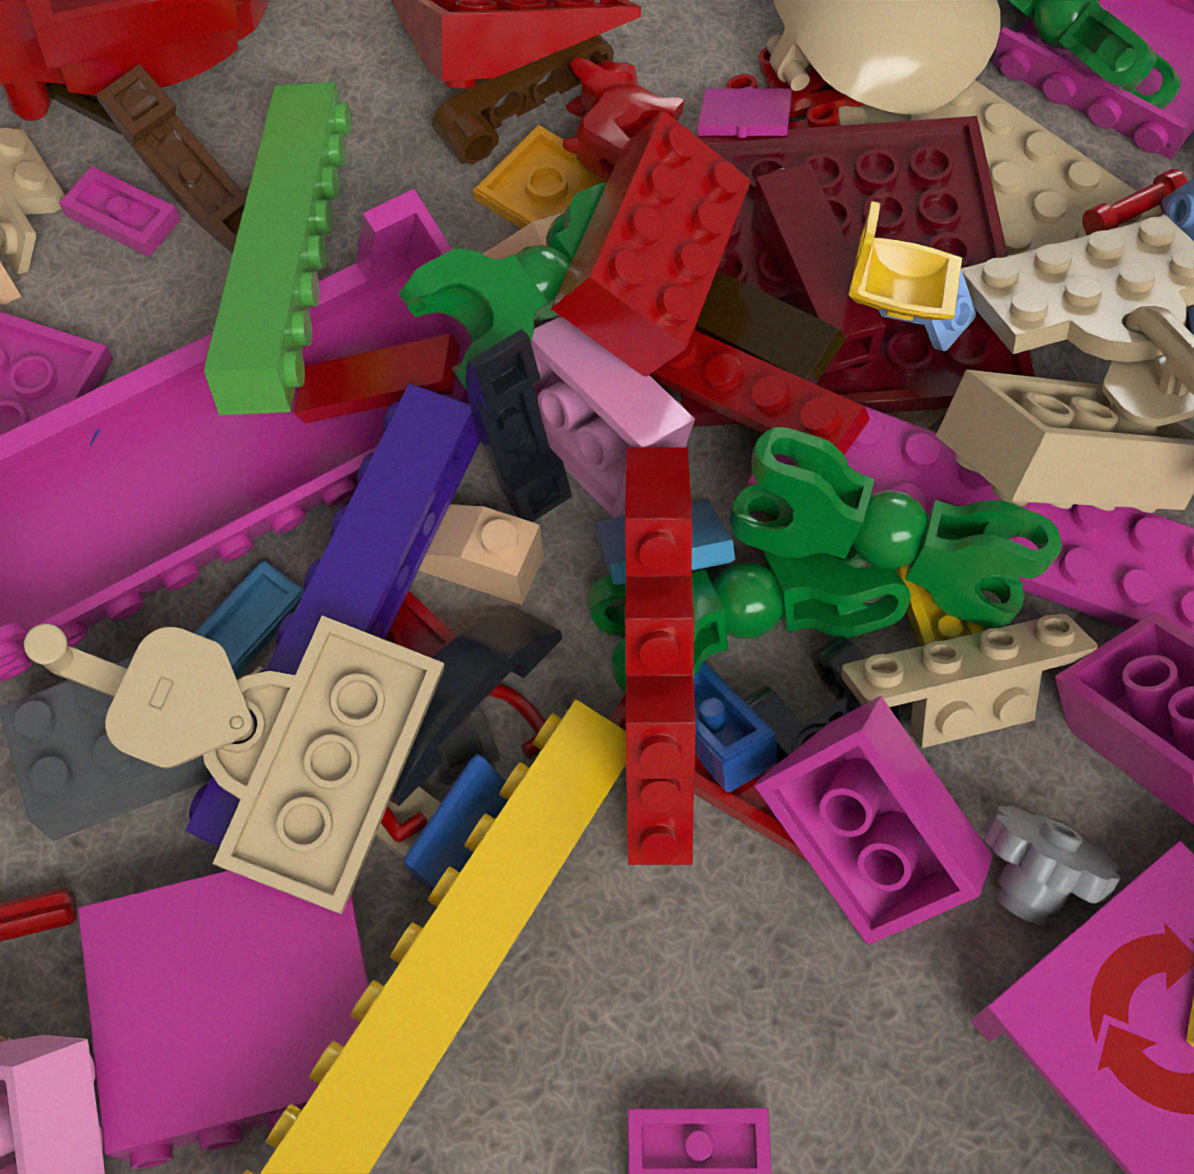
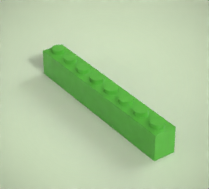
M336 82L274 86L204 367V374L219 415L291 412L295 387H302L304 384L305 369L302 351L303 346H310L312 342L310 310L311 307L319 305L320 289L317 274L319 269L326 268L327 252L324 238L325 234H331L333 231L331 202L333 199H338L340 195L338 167H344L346 163L344 135H351L352 132L350 107L348 103H341Z

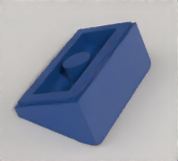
M476 755V757H472L404 857V864L411 878L431 891L434 890L449 866L458 872L462 871L473 852L464 847L470 834L485 813L496 819L508 801L499 795L506 781L481 756Z

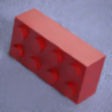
M662 110L624 145L552 304L551 310L642 376L647 377L687 349L751 180L733 164L726 161L696 137L688 128L681 125Z

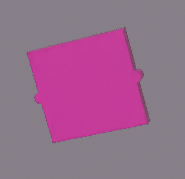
M745 87L743 89H706L698 121V135L737 136L739 138L747 136H787L792 89H754L753 87Z

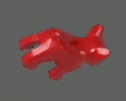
M574 57L570 62L572 71L582 81V91L580 96L575 97L566 105V110L583 118L578 124L575 136L563 140V149L576 154L578 162L584 168L607 183L624 145L662 110L677 121L683 114L685 100L676 96L660 98L639 86L635 66L631 63L601 60L595 64L589 60Z

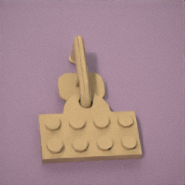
M1167 215L1150 217L1141 222L1110 230L1097 231L1080 238L1057 244L1043 245L1038 249L1003 258H993L984 263L961 268L974 308L1012 354L1069 340L1083 352L1104 360H1112L1103 382L1102 391L1115 408L1129 421L1144 426H1163L1194 417V335L1185 327L1187 307L1194 305V241Z
M325 616L320 618L296 675L266 671L246 675L238 680L225 650L219 643L177 627H164L148 634L139 644L128 669L67 646L65 634L55 625L47 623L37 625L30 629L24 640L25 652L35 663L42 664L55 675L114 697L106 715L105 727L109 740L121 752L166 769L176 767L203 755L204 764L218 785L240 800L212 864L343 915L444 671L443 662ZM251 713H253L257 718V729L255 721L251 716Z

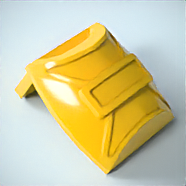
M871 201L858 243L849 290L851 299L859 304L886 310L887 316L913 321L914 317L924 320H952L955 315L962 258L915 243L874 238L881 203Z

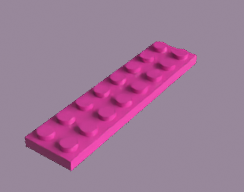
M865 407L870 420L844 456L848 465L856 472L875 479L871 495L883 490L906 492L921 504L927 514L935 500L954 506H966L978 501L1001 500L993 494L991 490L993 485L981 474L971 471L956 462L954 459L956 453L936 436L937 433ZM780 454L773 455L778 462L797 467L791 458ZM752 472L747 487L757 484ZM1028 502L1026 506H1020L1050 519L1056 525L1061 538V551L1044 574L1034 579L1019 577L1024 591L1129 629L1156 611L1194 635V528L1153 513L1140 511L1133 507H1115L1113 511H1106L1092 505L1073 504L1069 509L1038 502ZM1015 537L1009 539L1029 549L1038 550V547L1026 538Z

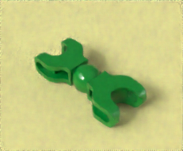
M1008 0L1033 20L1035 30L1045 44L1054 48L1068 49L1116 89L1128 91L1160 109L1167 107L1178 94L1181 86L1178 72L1157 54L1143 38L1101 7L1099 0ZM1152 69H1156L1162 74L1163 82L1160 89L1152 95L1140 94L1137 91V86L1147 77Z
M606 182L582 190L571 198L565 213L556 217L551 223L546 236V245L527 246L517 254L500 260L489 258L477 251L456 248L419 267L403 286L398 296L412 315L421 317L440 312L454 317L466 328L471 339V345L465 353L463 362L452 367V371L466 390V366L469 360L520 329H523L529 335L531 341L534 333V320L541 321L559 316L551 310L552 304L606 187Z
M784 427L772 428L759 437L753 449L751 459L752 474L757 484L746 487L738 495L732 505L729 517L731 530L739 540L776 556L800 558L815 553H827L845 559L853 545L860 557L876 568L896 570L908 565L905 580L920 585L929 591L934 602L945 613L987 628L1005 627L1016 617L1023 605V586L1019 577L1034 579L1044 574L1061 551L1059 531L1050 519L1006 501L986 500L966 506H954L935 500L927 514L921 504L906 492L883 490L871 495L875 479L852 469L842 452L830 441ZM773 455H785L791 458L797 467L782 464ZM754 511L762 512L776 520L768 523L759 522L749 513ZM1015 537L1026 538L1036 545L1038 550L1029 549L1009 539ZM981 590L995 593L1001 600V604L987 600Z
M853 545L845 559L827 553H815L800 558H784L764 552L765 567L756 563H734L720 572L712 583L705 569L692 572L694 609L693 678L699 672L702 663L710 655L729 650L727 635L737 639H758L773 630L779 620H781L787 633L808 628L817 629L825 634L837 637H856L888 627L899 621L908 608L911 597L910 591L896 570L876 568L874 566L860 567L866 561L860 557ZM608 575L595 582L591 587L587 597V608L594 623L602 632L611 636L626 634V603L617 607L608 606L619 599H626V584H613L611 576ZM882 595H886L878 601L872 603H865L866 601L878 598ZM626 637L617 643L613 650L611 671L615 681L624 693H626Z

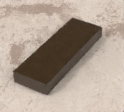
M719 270L716 271L695 326L697 330L731 347L814 384H817L847 339L839 328Z

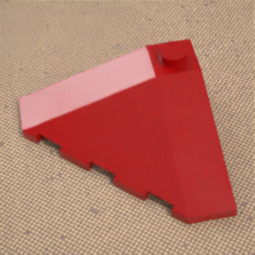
M391 0L427 70L440 80L445 81V86L450 88L475 87L476 79L496 78L641 17V6L628 0H600V2H595V0Z

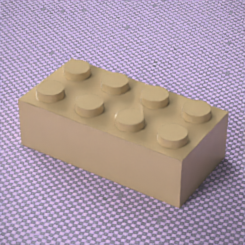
M966 370L936 434L943 443L956 453L954 459L957 463L981 474L993 485L991 490L995 496L1017 506H1026L1028 502L1049 503L1064 509H1069L1073 504L1092 505L1106 511H1113L1115 507H1133L1143 512L1154 513L1156 509L1185 510L1194 494V429L1182 420L1163 426H1144L1131 422L1103 394L1102 384Z

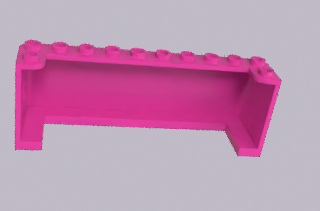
M415 189L364 212L362 215L356 263L319 281V305L311 307L310 310L312 342L310 346H303L302 351L304 366L449 333L460 344L457 365L463 362L465 353L471 345V339L466 328L454 317L440 312L415 317L398 296L415 270L452 250ZM211 333L0 435V682L20 675L32 665L24 649V640L26 634L33 627L46 623L55 625L65 634L67 646L72 647L89 635L88 627L107 617H110L113 622L127 618L144 607L145 601L143 598L164 587L168 592L179 590L195 581L200 576L198 569L219 558L222 563L234 561L254 547V539L271 530H274L276 535H281L296 528L307 519L305 512L326 502L328 507H334L350 499L358 485L357 477L362 461L369 453L375 452L384 434V420L390 406L304 423L294 414L299 387H295L291 412L219 415L204 374V367L213 334ZM455 375L453 393L444 396L470 404L467 390ZM101 429L97 437L95 438L94 442L90 446L94 433L97 430Z

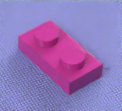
M92 166L59 202L66 217L148 257L153 254L181 221L174 205Z
M769 1108L628 1109L629 1174H772Z

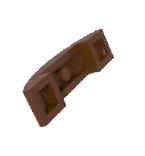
M140 64L100 91L97 94V99L131 147L174 199L202 228L233 254L249 189L247 188L242 191L176 116V105Z

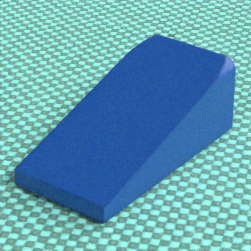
M703 662L699 672L693 678L696 718L695 754L716 782L726 792H731L766 772L767 769L777 763L776 733Z

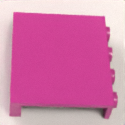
M224 871L78 908L105 1155L122 1161L129 1160L130 1169H145L168 1163L174 1159L173 1148L199 1142L200 1151H213L237 1145L243 1141L241 1131L268 1124L269 1132L271 1133L291 1103L303 1110L319 1086L309 1079V1075L330 1043L334 1040L345 1047L360 1024L351 1018L350 1015L368 988L369 982L352 893L343 915L231 871Z

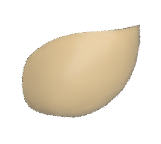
M773 0L785 29L782 35H775L770 38L766 46L771 54L770 65L778 78L783 82H788L794 91H800L809 84L810 77L805 69L810 62L824 81L839 92L860 103L895 114L932 113L951 102L985 69L996 48L1000 33V8L997 0Z

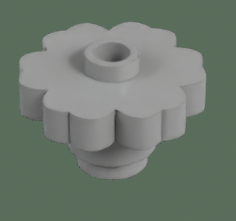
M998 806L986 827L987 834L984 840L999 857L1008 861L998 879L1002 888L997 899L1008 911L1028 922L1039 925L1046 924L1051 914L1060 913L1071 892L1091 903H1098L1099 901L1108 902L1121 878L1117 874L1120 868L1119 865L1105 851L1083 841L1081 835L1070 827L1040 814L1032 816L1015 806Z

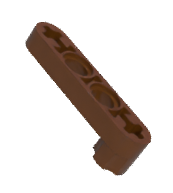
M599 34L496 78L486 79L476 84L475 87L469 88L442 103L433 116L432 126L461 164L470 163L473 165L489 157L492 150L498 145L499 136L495 129L503 125L501 121L514 114L519 117L546 103L544 99L556 92L563 94L582 84V81L576 76L570 66V62L574 57L583 58L595 64L601 60L613 61V48ZM553 70L552 74L547 78L548 80L538 85L540 80ZM510 93L509 97L505 100V103H503L499 107L494 108L497 102L502 97Z

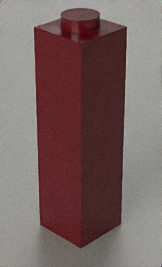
M811 163L792 168L776 169L769 174L756 177L753 215L793 307L839 328L847 338L823 374L878 359L886 325L878 309L856 303L849 296L855 258Z

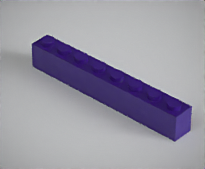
M408 384L400 402L396 401L390 406L384 420V434L375 452L369 453L362 461L357 477L358 486L348 506H342L336 513L331 526L332 538L322 558L316 559L309 567L304 579V594L294 614L287 615L282 621L276 636L277 648L267 668L262 669L258 673L274 671L296 675L321 616L381 639H386L481 441L470 404ZM251 713V716L255 721L257 729V718L253 713ZM212 776L209 783L197 791L189 809L190 821L185 831L206 843L220 848L240 800L222 789Z

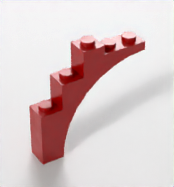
M627 447L625 631L628 865H693L696 718L693 679L692 504L688 447Z

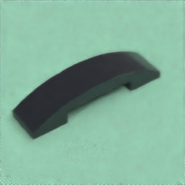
M520 329L468 361L466 366V387L478 433L501 488L515 515L518 518L533 522L571 498L572 493L564 463L549 446L533 385L539 382L541 378L530 337L523 329Z
M514 607L498 612L474 624L433 656V659L444 663V671L390 801L400 806L442 763L437 746L510 672L525 678L563 639L561 631Z

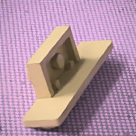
M0 128V254L6 256L16 274H22L29 271L36 240V233L25 215L54 213L62 209L59 202L64 198L65 194L24 129Z
M1067 614L1046 615L1036 620L1001 628H990L980 633L945 641H934L924 646L889 654L874 655L867 659L846 663L842 666V679L862 705L879 696H882L889 707L913 702L910 734L921 748H926L1034 721L1042 670L1078 662L1095 651L1097 643Z

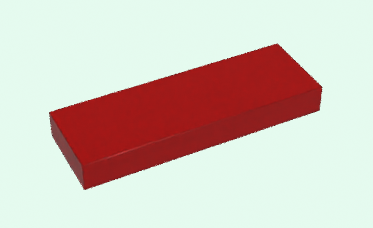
M449 333L305 365L304 384L298 389L294 414L304 423H310L388 407L396 401L400 402L408 384L441 395L453 393L455 374L452 371V367L458 363L460 344Z

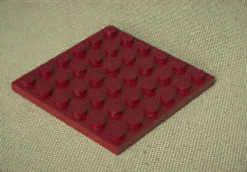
M978 116L788 129L787 136H747L745 138L737 136H696L751 180L717 270L793 306L753 215L756 177L769 174L780 168H792L811 163L855 259L871 201L881 203L874 238L899 240L935 248L961 257V268L984 263L993 258L1008 256ZM976 310L975 319L947 351L933 348L925 325L882 317L886 326L878 359L825 373L816 385L882 413L949 408L966 370L1035 377L1029 350L1012 354ZM680 394L681 404L695 418L693 427L742 424Z

